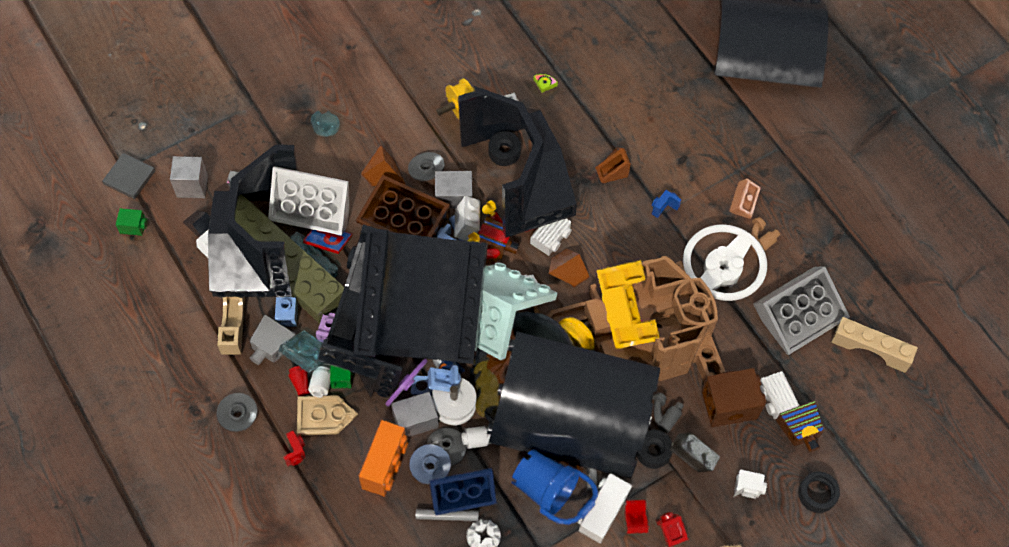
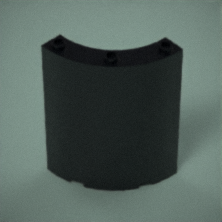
M516 332L515 339H510L508 347L511 355L504 384L500 383L497 391L500 399L494 422H489L486 433L490 435L488 443L527 453L534 449L547 458L631 479L638 459H636L638 451L642 450L654 405L652 399L654 392L656 393L660 368Z

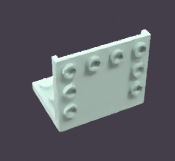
M503 263L485 266L477 347L499 360L505 359L516 311L556 300L557 292L551 290L547 285L535 282L533 278L521 275L517 270L507 268Z

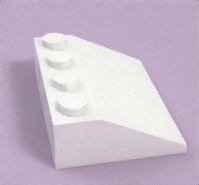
M276 166L273 167L268 216L271 221L337 235L343 234L347 228L349 217V181Z

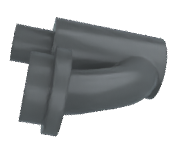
M657 392L653 395L654 418L657 422V427L661 431L669 433L682 415L681 410L684 405L677 402L675 406H670L663 416L661 406L666 404L667 398L664 394Z

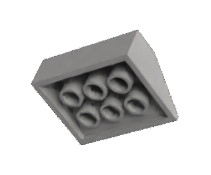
M825 266L811 268L753 303L761 321L787 355L837 326L842 317L850 318Z

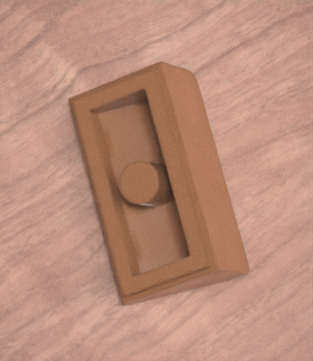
M748 178L740 181L737 185L730 212L749 219L752 218L761 187Z

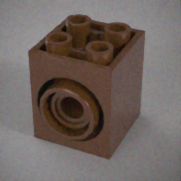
M754 368L726 371L717 375L707 376L701 392L711 428L758 419L766 405V397L764 393H761L759 387L761 385L760 377L758 374L756 375Z

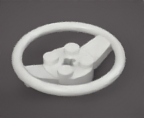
M713 225L698 231L688 241L683 254L684 270L691 278H697L692 270L691 254L694 246L700 239L717 232L738 235L727 247L720 246L718 249L710 252L703 266L704 274L701 279L710 289L714 299L723 301L743 299L754 293L761 286L767 273V258L764 249L754 236L741 228L731 225ZM752 245L760 263L759 273L755 281L748 288L735 293L714 291L720 288V286L732 287L738 282L743 271V259Z

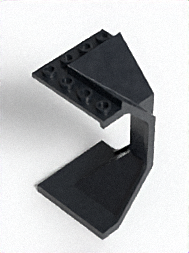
M473 86V92L458 96L460 142L462 148L489 140L498 132L508 131L513 133L522 129L526 130L533 144L520 178L502 184L503 233L505 238L576 216L577 203L562 150L541 110L526 108L523 102Z
M294 145L272 146L233 176L231 183H224L214 191L208 230L209 291H212L213 297H292L284 241L255 240L235 221L238 196L241 194L249 201H270L274 166L298 171Z
M363 224L337 311L326 339H323L317 361L358 373L370 398H372L373 392H376L381 397L388 398L395 392L403 367L364 355L353 354L367 228L377 229Z

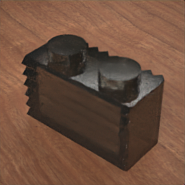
M692 432L679 433L670 447V451L676 453V456L682 458V461L685 460V463L691 465V468L697 470V473L713 471L720 459V456Z

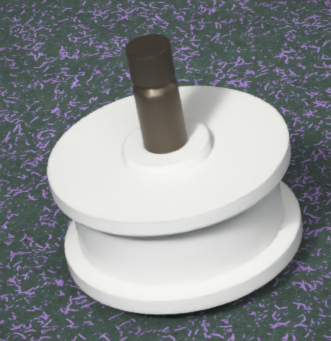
M460 378V383L456 386H451L450 392L433 390L432 401L438 419L448 425H461L470 420L476 410V392L467 380Z

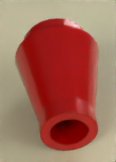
M304 365L289 369L290 374L288 376L298 396L309 394L308 371Z

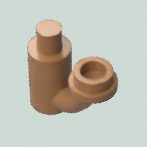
M758 217L752 220L753 228L751 235L758 240L765 252L777 242V237L780 236L778 230H774L773 232H767L759 239L758 232L762 231L766 224L762 218Z

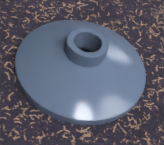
M432 444L419 447L410 459L412 475L416 480L424 484H429V480L446 477L451 467L448 453L440 446ZM433 464L434 468L429 470L427 469V465Z

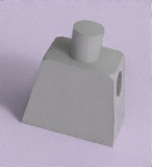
M265 315L250 339L251 347L255 350L250 359L257 365H260L264 358L276 362L297 343L296 335Z

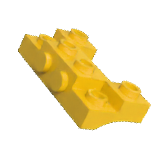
M641 260L597 270L602 291V301L606 307L607 321L610 324L615 348L619 349L655 342L657 338H660L656 320L641 322L632 284L646 280Z

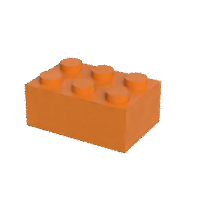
M381 420L359 475L363 490L384 497L387 491H391L394 483L392 477L394 472L398 473L401 466V461H399L401 454L406 453L409 444L404 427Z

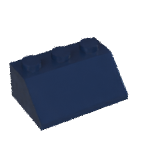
M492 468L429 480L435 516L497 504Z

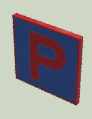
M312 229L303 240V243L339 254L352 237V234L344 231L342 235Z

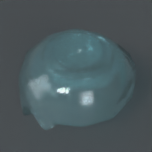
M316 111L311 116V125L317 135L328 137L336 134L339 130L340 121L338 117L329 111L325 114Z

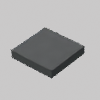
M123 153L102 182L104 185L136 199L154 174L155 168Z

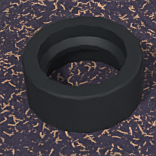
M816 471L803 479L798 489V495L806 509L814 513H824L829 511L838 502L840 487L830 474ZM820 481L830 489L831 497L829 501L821 504L809 497L807 488L811 482Z

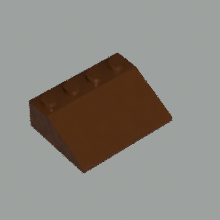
M382 175L355 221L361 225L364 224L381 230H389V232L436 238L439 229L444 227L450 216V204Z

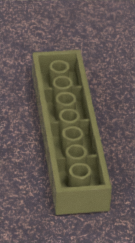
M242 194L239 195L235 221L257 241H284L292 297H296L297 303L320 324L323 315L328 316L329 313H333L338 308L344 286Z

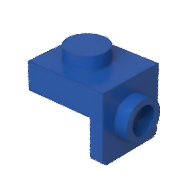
M665 190L660 198L656 197L653 201L652 215L658 218L667 206L678 210L681 199L675 193Z

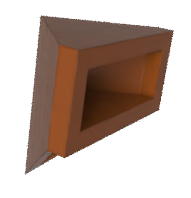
M383 146L378 148L361 173L371 186H376L382 175L406 184L394 159Z
M616 147L595 168L601 183H607L627 178L631 163L625 148Z
M565 249L551 258L549 274L571 284L573 287L589 278L579 253Z

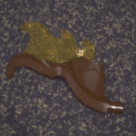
M513 329L511 331L510 339H515ZM508 349L505 359L499 360L488 353L486 356L489 358V361L480 362L474 369L475 374L479 371L482 372L474 384V389L477 391L479 387L481 388L480 397L476 401V411L484 418L486 408L498 406L500 396L497 395L500 383L504 384L511 351H508Z

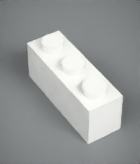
M612 474L607 479L603 478L598 487L600 492L595 502L596 505L584 519L578 521L581 524L579 532L601 544L630 493L632 485Z

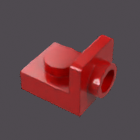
M668 512L662 514L661 518L656 520L657 525L661 527L668 547L689 540L681 516Z

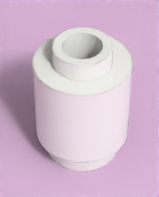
M319 366L313 371L308 390L314 397L320 398L328 394L331 384L330 369Z
M485 426L465 428V433H462L463 445H467V448L470 449L491 444L488 443L490 435L486 434L488 428H485Z

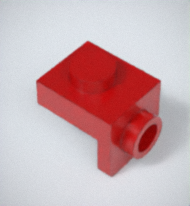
M291 431L286 436L294 452L283 457L287 466H295L306 458L302 448L305 444L301 436L296 437L294 431Z
M646 500L625 501L624 517L627 534L648 533Z

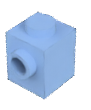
M276 297L275 321L284 327H297L298 304L296 297Z

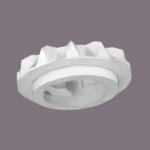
M480 519L477 522H473L468 529L467 540L471 547H497L500 542V531L497 525L490 520ZM487 529V535L490 536V538H485L484 541L480 543L481 540L480 535H478V533H483V531Z

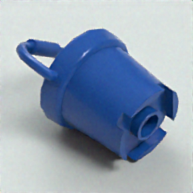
M534 449L531 450L528 454L532 457L529 460L523 458L517 466L512 477L516 481H513L512 484L540 506V513L554 522L568 525L584 519L596 505L598 489L595 482L581 471L570 466L564 467ZM579 477L584 479L593 490L592 498L586 502L574 518L560 519L554 516L569 499Z

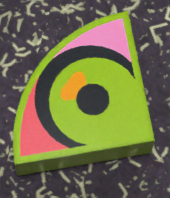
M539 74L534 76V81L541 92L558 86V82L549 75Z

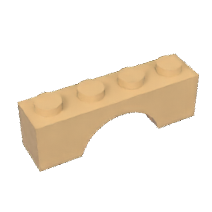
M223 297V318L218 332V348L221 355L241 354L245 297Z
M842 317L831 343L848 350L861 348L872 351L881 356L887 366L904 373L912 365L918 348L845 317Z

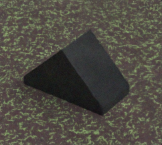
M196 210L183 223L200 237L209 230L210 216L207 212Z

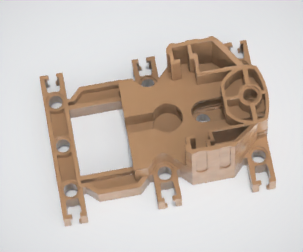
M667 256L643 261L642 267L646 280L632 284L640 319L642 321L656 320L660 338H657L655 342L616 349L610 324L607 321L606 307L596 291V284L590 285L589 295L591 300L551 310L548 317H551L558 323L566 317L575 318L582 323L589 322L591 324L589 330L594 338V350L596 352L659 367V381L688 374L693 363H696L703 383H705L707 376L714 375L713 372L709 373L708 367L710 366L714 368L716 374L726 372L712 339V333L718 320L715 299L710 289L701 278L689 277L685 273L682 261L675 263ZM537 305L527 308L528 312L539 313ZM702 354H707L710 358H704Z

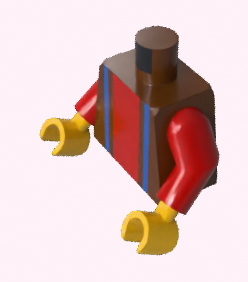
M490 200L482 207V212L489 214V217L486 216L478 234L476 232L468 235L469 239L467 241L488 243L486 259L500 260L505 251L516 255L520 244L511 241V236L505 238L503 221L498 213L494 212L496 209L495 202Z

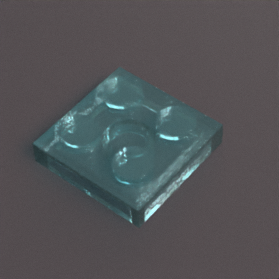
M305 330L280 345L279 352L308 373L323 364V362L317 361L322 342Z

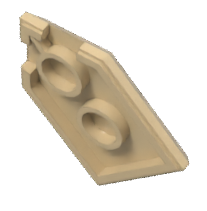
M327 395L320 398L298 396L297 435L338 434L358 413L349 407L338 395Z

